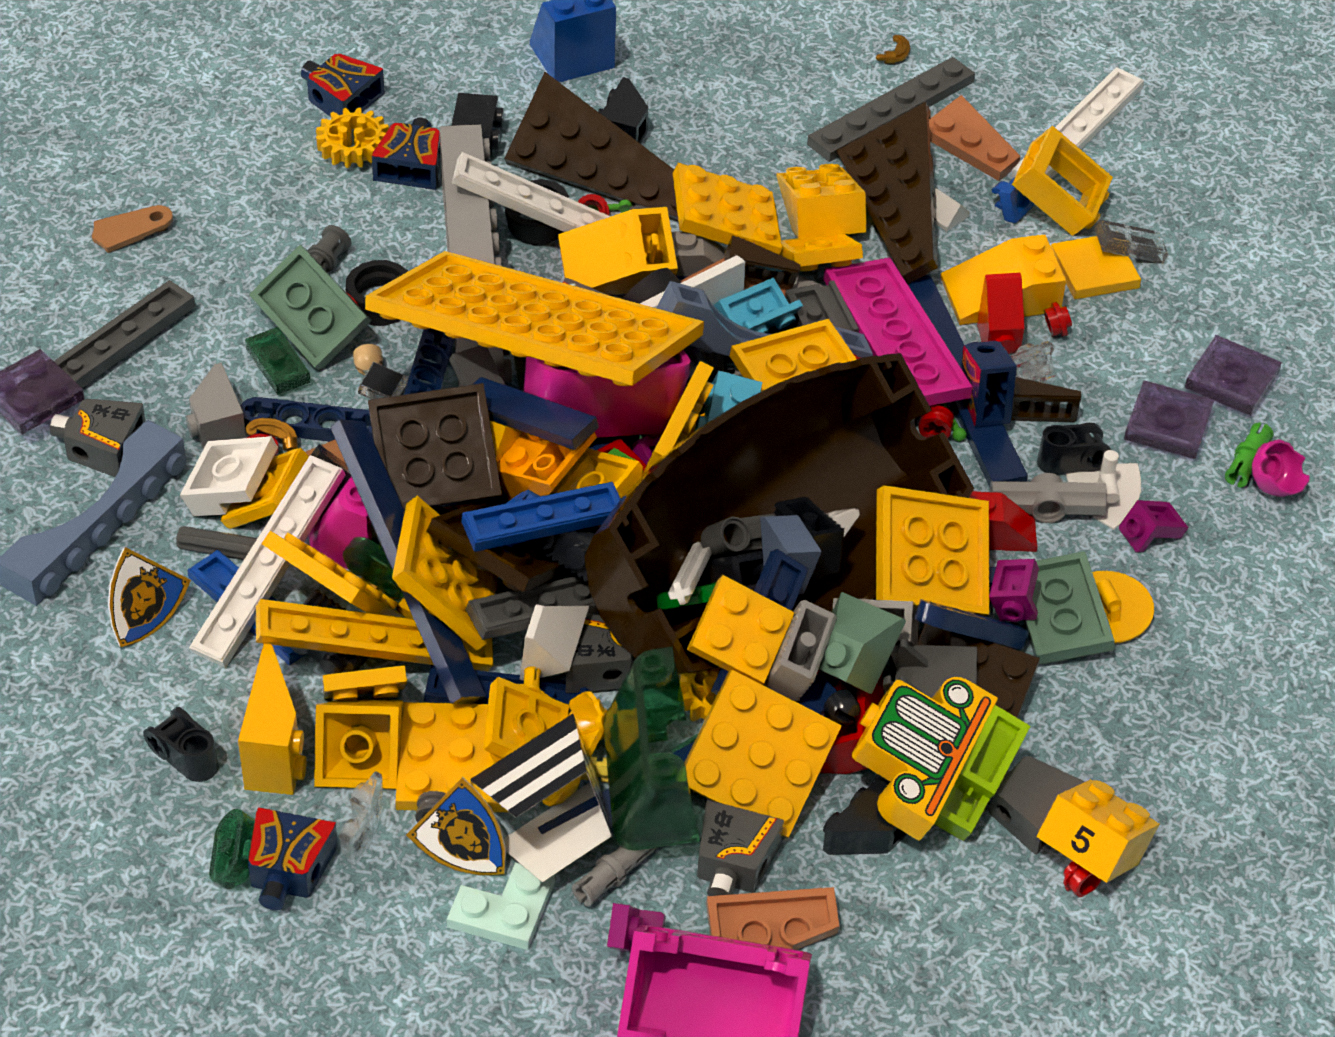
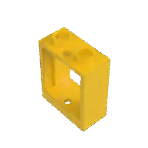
M1052 125L1031 142L1012 185L1074 236L1083 228L1090 229L1100 218L1101 214L1098 211L1110 194L1107 190L1113 177ZM1048 165L1082 193L1079 202L1045 174Z

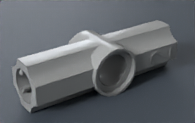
M1053 473L1039 474L1031 482H990V492L1003 493L1025 512L1033 514V517L1041 523L1057 522L1065 514L1105 515L1106 483L1063 482L1060 476Z

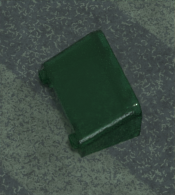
M673 646L645 651L636 658L604 716L603 726L612 827L617 843L628 850H642L700 841L698 821L694 813L684 761L672 753L650 755L649 743L668 740V728L676 719H678V722L686 721L685 703Z

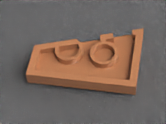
M962 95L929 119L932 143L998 181L1008 175L1020 162L1021 156Z
M834 887L707 896L706 900L709 933L712 936L798 950L837 934L840 927Z

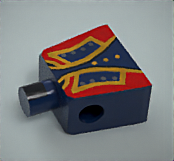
M340 53L334 54L321 65L309 60L303 65L301 70V77L307 80L309 101L330 117L331 112H335L338 115L343 114L344 108H347L350 113H354L357 108H361L363 112L385 94L383 68Z
M422 117L415 118L412 124L397 122L392 124L372 154L373 181L436 190L441 153L440 131L437 128H432L431 123Z
M999 341L971 342L963 347L961 369L973 386L971 398L965 399L974 426L1010 424L1017 369L1015 362ZM986 392H989L991 395L988 399L985 396Z
M258 807L248 868L251 886L262 889L258 900L263 907L270 910L282 909L288 894L304 898L310 897L338 847L336 822Z

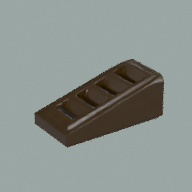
M731 236L724 261L736 255L745 261V280L762 283L774 277L778 286L793 287L800 272L801 264L745 239Z
M1016 377L1011 420L1077 421L1081 401V391ZM1060 402H1067L1066 409L1060 408Z

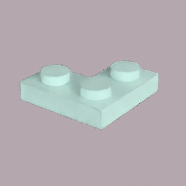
M515 862L502 896L461 885L447 917V928L528 950L554 887L555 874L541 882L520 863Z

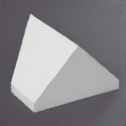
M535 605L525 636L520 680H524V670L530 666L536 667L535 670L537 668L541 670L540 678L570 670L589 606Z

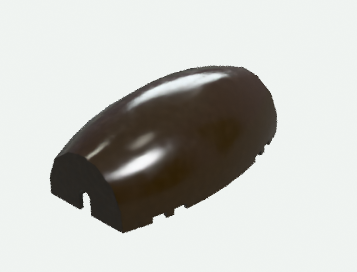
M884 354L882 356L863 357L845 363L831 364L797 375L763 390L726 410L684 438L658 460L621 498L594 534L584 558L589 590L601 618L617 641L646 668L670 676L721 668L687 650L708 602L669 609H657L656 595L670 590L692 545L696 542H701L702 532L707 526L730 517L745 518L774 514L773 512L777 509L774 505L777 502L800 497L810 498L809 500L813 501V504H817V507L825 511V514L835 510L859 509V517L844 536L840 572L827 574L824 578H810L804 594L798 595L792 609L794 611L800 601L807 600L832 612L833 598H839L841 592L857 599L873 600L876 597L878 488L891 486L969 498L975 488L945 433L941 432L931 437H924L916 429L915 418L932 410L902 354ZM708 563L696 585L697 587L711 584Z

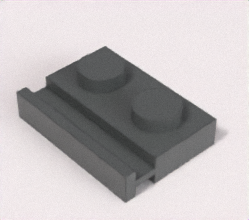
M829 281V285L823 287L819 284L785 290V298L789 304L800 300L803 304V307L794 315L797 327L829 319L833 326L859 333V328L834 281Z

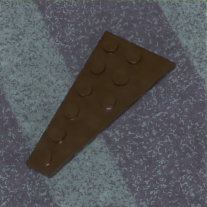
M544 72L504 158L506 164L619 202L627 199L632 203V206L642 205L647 208L667 207L669 219L678 221L673 181L674 169L548 73Z
M926 102L837 150L848 174L865 191L866 208L907 284L938 268L937 236L934 232L936 213L933 206V197L935 196L933 157L930 153L932 132L929 128V119H931V112Z

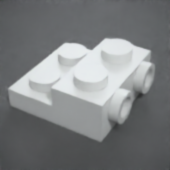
M272 436L208 441L180 494L192 515H224L231 503L251 502L278 449L277 444Z

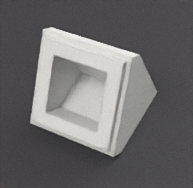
M935 188L933 206L935 208L936 220H934V223L947 232L968 218L970 212L961 204Z

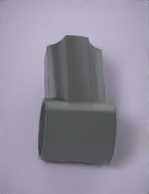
M775 514L745 518L730 517L707 526L701 535V545L703 548L710 547L712 552L710 557L715 559L732 554L763 550L760 517L775 516Z

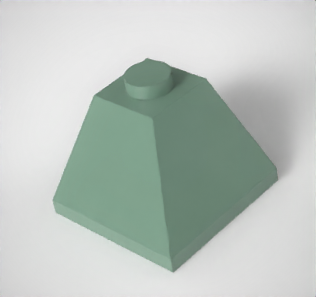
M841 592L832 610L837 619L818 670L872 695L907 620Z

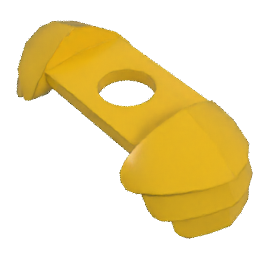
M585 691L570 700L569 708L571 712L568 716L574 714L591 758L598 742L605 737L608 718L607 709L604 708L601 700L596 698L592 692ZM581 776L542 800V802L547 806L563 803L578 789Z

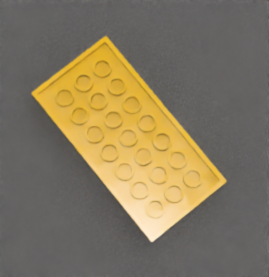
M443 251L369 293L365 299V310L379 313L384 319H400L412 323L414 327L419 329L431 328L442 331L451 338H466L477 341L478 345L482 347L502 348L509 350L512 355L517 357L530 356L544 360V363L549 366H565L578 370V373L584 376H600L610 379L619 386H633L703 336L704 321L448 251Z

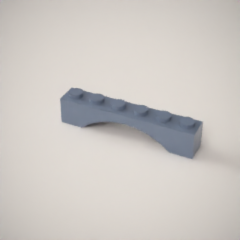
M673 281L669 282L657 306V309L704 321L703 336L691 343L690 346H694L705 353L716 352L730 357L732 345L771 335L756 332L736 324L725 317L710 302L704 290ZM834 326L853 354L860 358L873 356L864 334Z
M150 420L145 421L123 442V457L118 474L110 488L94 505L63 525L41 533L21 537L0 556V585L36 606L46 596L53 595L68 575L73 571H78L91 553L98 547L104 546L114 531L135 516L137 509L148 499L156 497L161 487L172 476L181 473L187 463L183 438Z

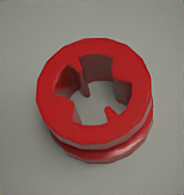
M931 405L932 411L921 416L918 427L920 434L924 437H931L944 432L948 438L954 421L952 412L943 406Z

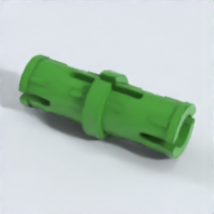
M1254 423L1251 426L1245 441L1239 443L1236 447L1235 458L1225 473V479L1228 483L1234 485L1238 476H1242L1237 487L1241 488L1247 485L1252 474V462L1257 449L1262 444L1270 442L1274 436L1270 426L1265 424L1259 434L1257 432L1261 427V423Z

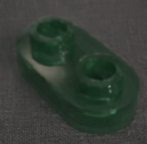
M353 538L342 554L347 568L353 574L361 576L379 587L386 595L403 598L401 589L392 579L393 570L383 548L368 538Z
M240 809L229 811L221 819L214 836L209 877L213 882L225 889H232L237 885H241L249 877L248 863L255 819Z

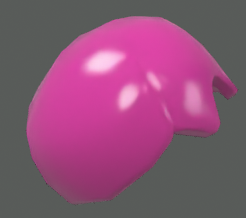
M1277 439L1264 443L1257 449L1252 462V474L1257 486L1263 492L1276 497L1291 496L1302 492L1310 480V476L1302 471L1305 457L1295 451L1290 443Z

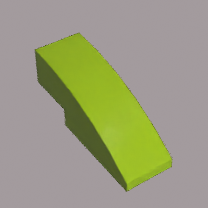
M994 705L934 825L962 841L973 832L987 803L995 795L1031 727L1030 725Z

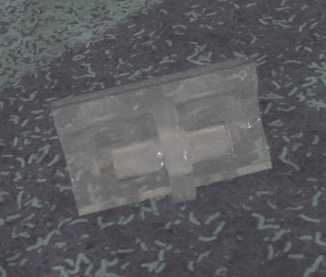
M1045 341L1035 346L1031 343L1020 346L1015 354L1010 355L1017 366L1016 377L1046 383L1047 379L1055 377L1056 372L1052 363L1054 345L1049 341Z

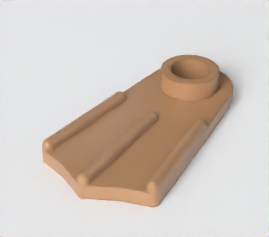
M156 205L94 221L92 240L105 249L107 253L113 252L140 241L148 235L166 230L173 222L172 211L166 206Z

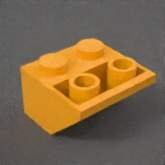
M523 432L497 462L500 486L508 501L526 490H530L539 496L549 495L597 438L595 432L576 450Z

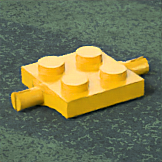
M534 666L525 668L523 684H515L500 677H497L491 683L484 740L485 751L504 758L568 717L569 705L551 698L539 688L541 676L539 668L536 670Z

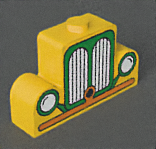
M962 677L947 679L932 698L904 681L896 680L878 705L873 702L871 703L860 721V724L866 728L852 752V758L890 781L879 795L877 802L878 811L888 823L918 841L931 829L998 699L996 696Z

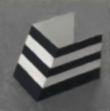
M574 714L569 715L470 779L513 816L518 817L587 772L590 780L588 784L575 791L563 803L554 805L504 838L506 852L541 882H544L612 837L599 779ZM596 796L599 803L598 806L544 834L539 832L537 827Z

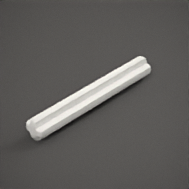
M696 542L692 545L668 592L670 600L677 599L680 605L688 603L712 554L710 547L703 548L701 542Z

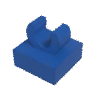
M1013 178L1009 183L999 182L991 190L992 193L999 194L1000 200L994 205L1002 210L1004 220L1016 223L1035 205L1012 185Z

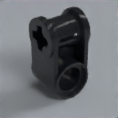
M1088 422L1064 426L1051 425L1046 427L1042 433L1037 465L1042 471L1056 475L1068 472H1095L1101 469L1104 452L1111 450V448L1103 442V431L1096 423Z
M175 707L171 710L170 717L155 728L149 726L143 731L144 739L150 749L162 760L170 763L187 779L202 782L211 779L217 773L219 766L213 735L194 721L181 707Z

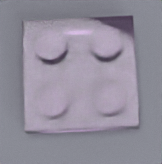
M1215 335L1188 375L1184 388L1252 416L1279 374L1282 362Z
M41 349L0 371V414L22 435L53 418L55 414H60L85 400L83 389Z
M1143 380L1125 431L1124 440L1196 459L1213 408L1214 399Z

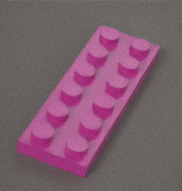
M890 257L848 266L825 268L824 281L826 285H829V281L836 283L859 328V333L864 334L873 356L901 353L929 406L971 398L973 386Z

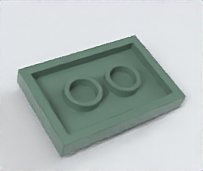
M301 244L249 294L314 368L319 371L372 321Z
M1086 552L1037 560L1039 572L1032 600L1038 610L1036 620H1024L1026 629L1030 631L1028 636L1034 656L1040 658L1039 665L1115 650V640Z

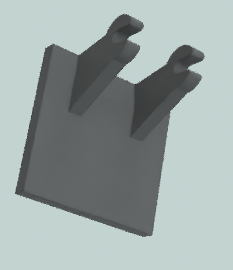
M901 639L900 644H896L890 654L896 666L895 681L902 680L930 698L934 696L947 679L952 677H962L974 684L977 683V647L909 645L906 640ZM891 676L883 678V689L885 691H888L894 683L891 681Z

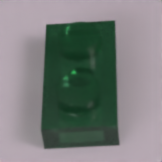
M278 327L245 339L246 350L277 395L310 383V372Z

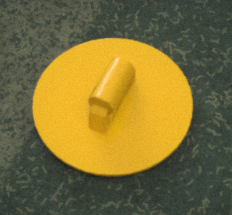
M1114 571L1092 572L1115 643L1132 640L1145 632L1154 616V603L1148 590L1139 581L1123 573Z

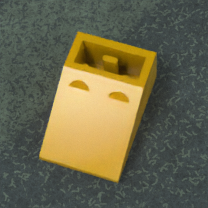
M822 164L817 170H806L805 167H789L784 173H776L791 229L798 239L843 233H866L865 191L843 167H840L838 164Z
M667 207L632 209L558 234L564 279L565 277L607 295L627 294L639 281L661 268H669L675 276L677 274L678 267Z

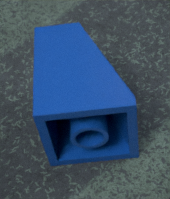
M551 0L541 4L530 38V46L550 76L558 82H563L615 68L616 6L612 0Z

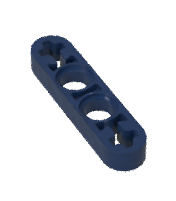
M423 329L403 395L441 389L455 338L448 337L444 332L435 329ZM437 342L439 343V346L434 345L432 343ZM419 379L428 381V382H430L431 384H429V383H424V382L420 381Z
M263 397L249 398L240 405L244 415L245 430L249 422L258 418L274 419L273 415L276 414V419L280 421L289 416H299L302 418L299 423H287L295 430L297 438L333 441L335 438L331 428H324L320 424L326 420L338 421L343 419L365 422L369 426L368 430L373 439L369 410Z
M920 599L914 619L943 630L1021 650L1024 649L1030 632L1027 629L1002 620Z

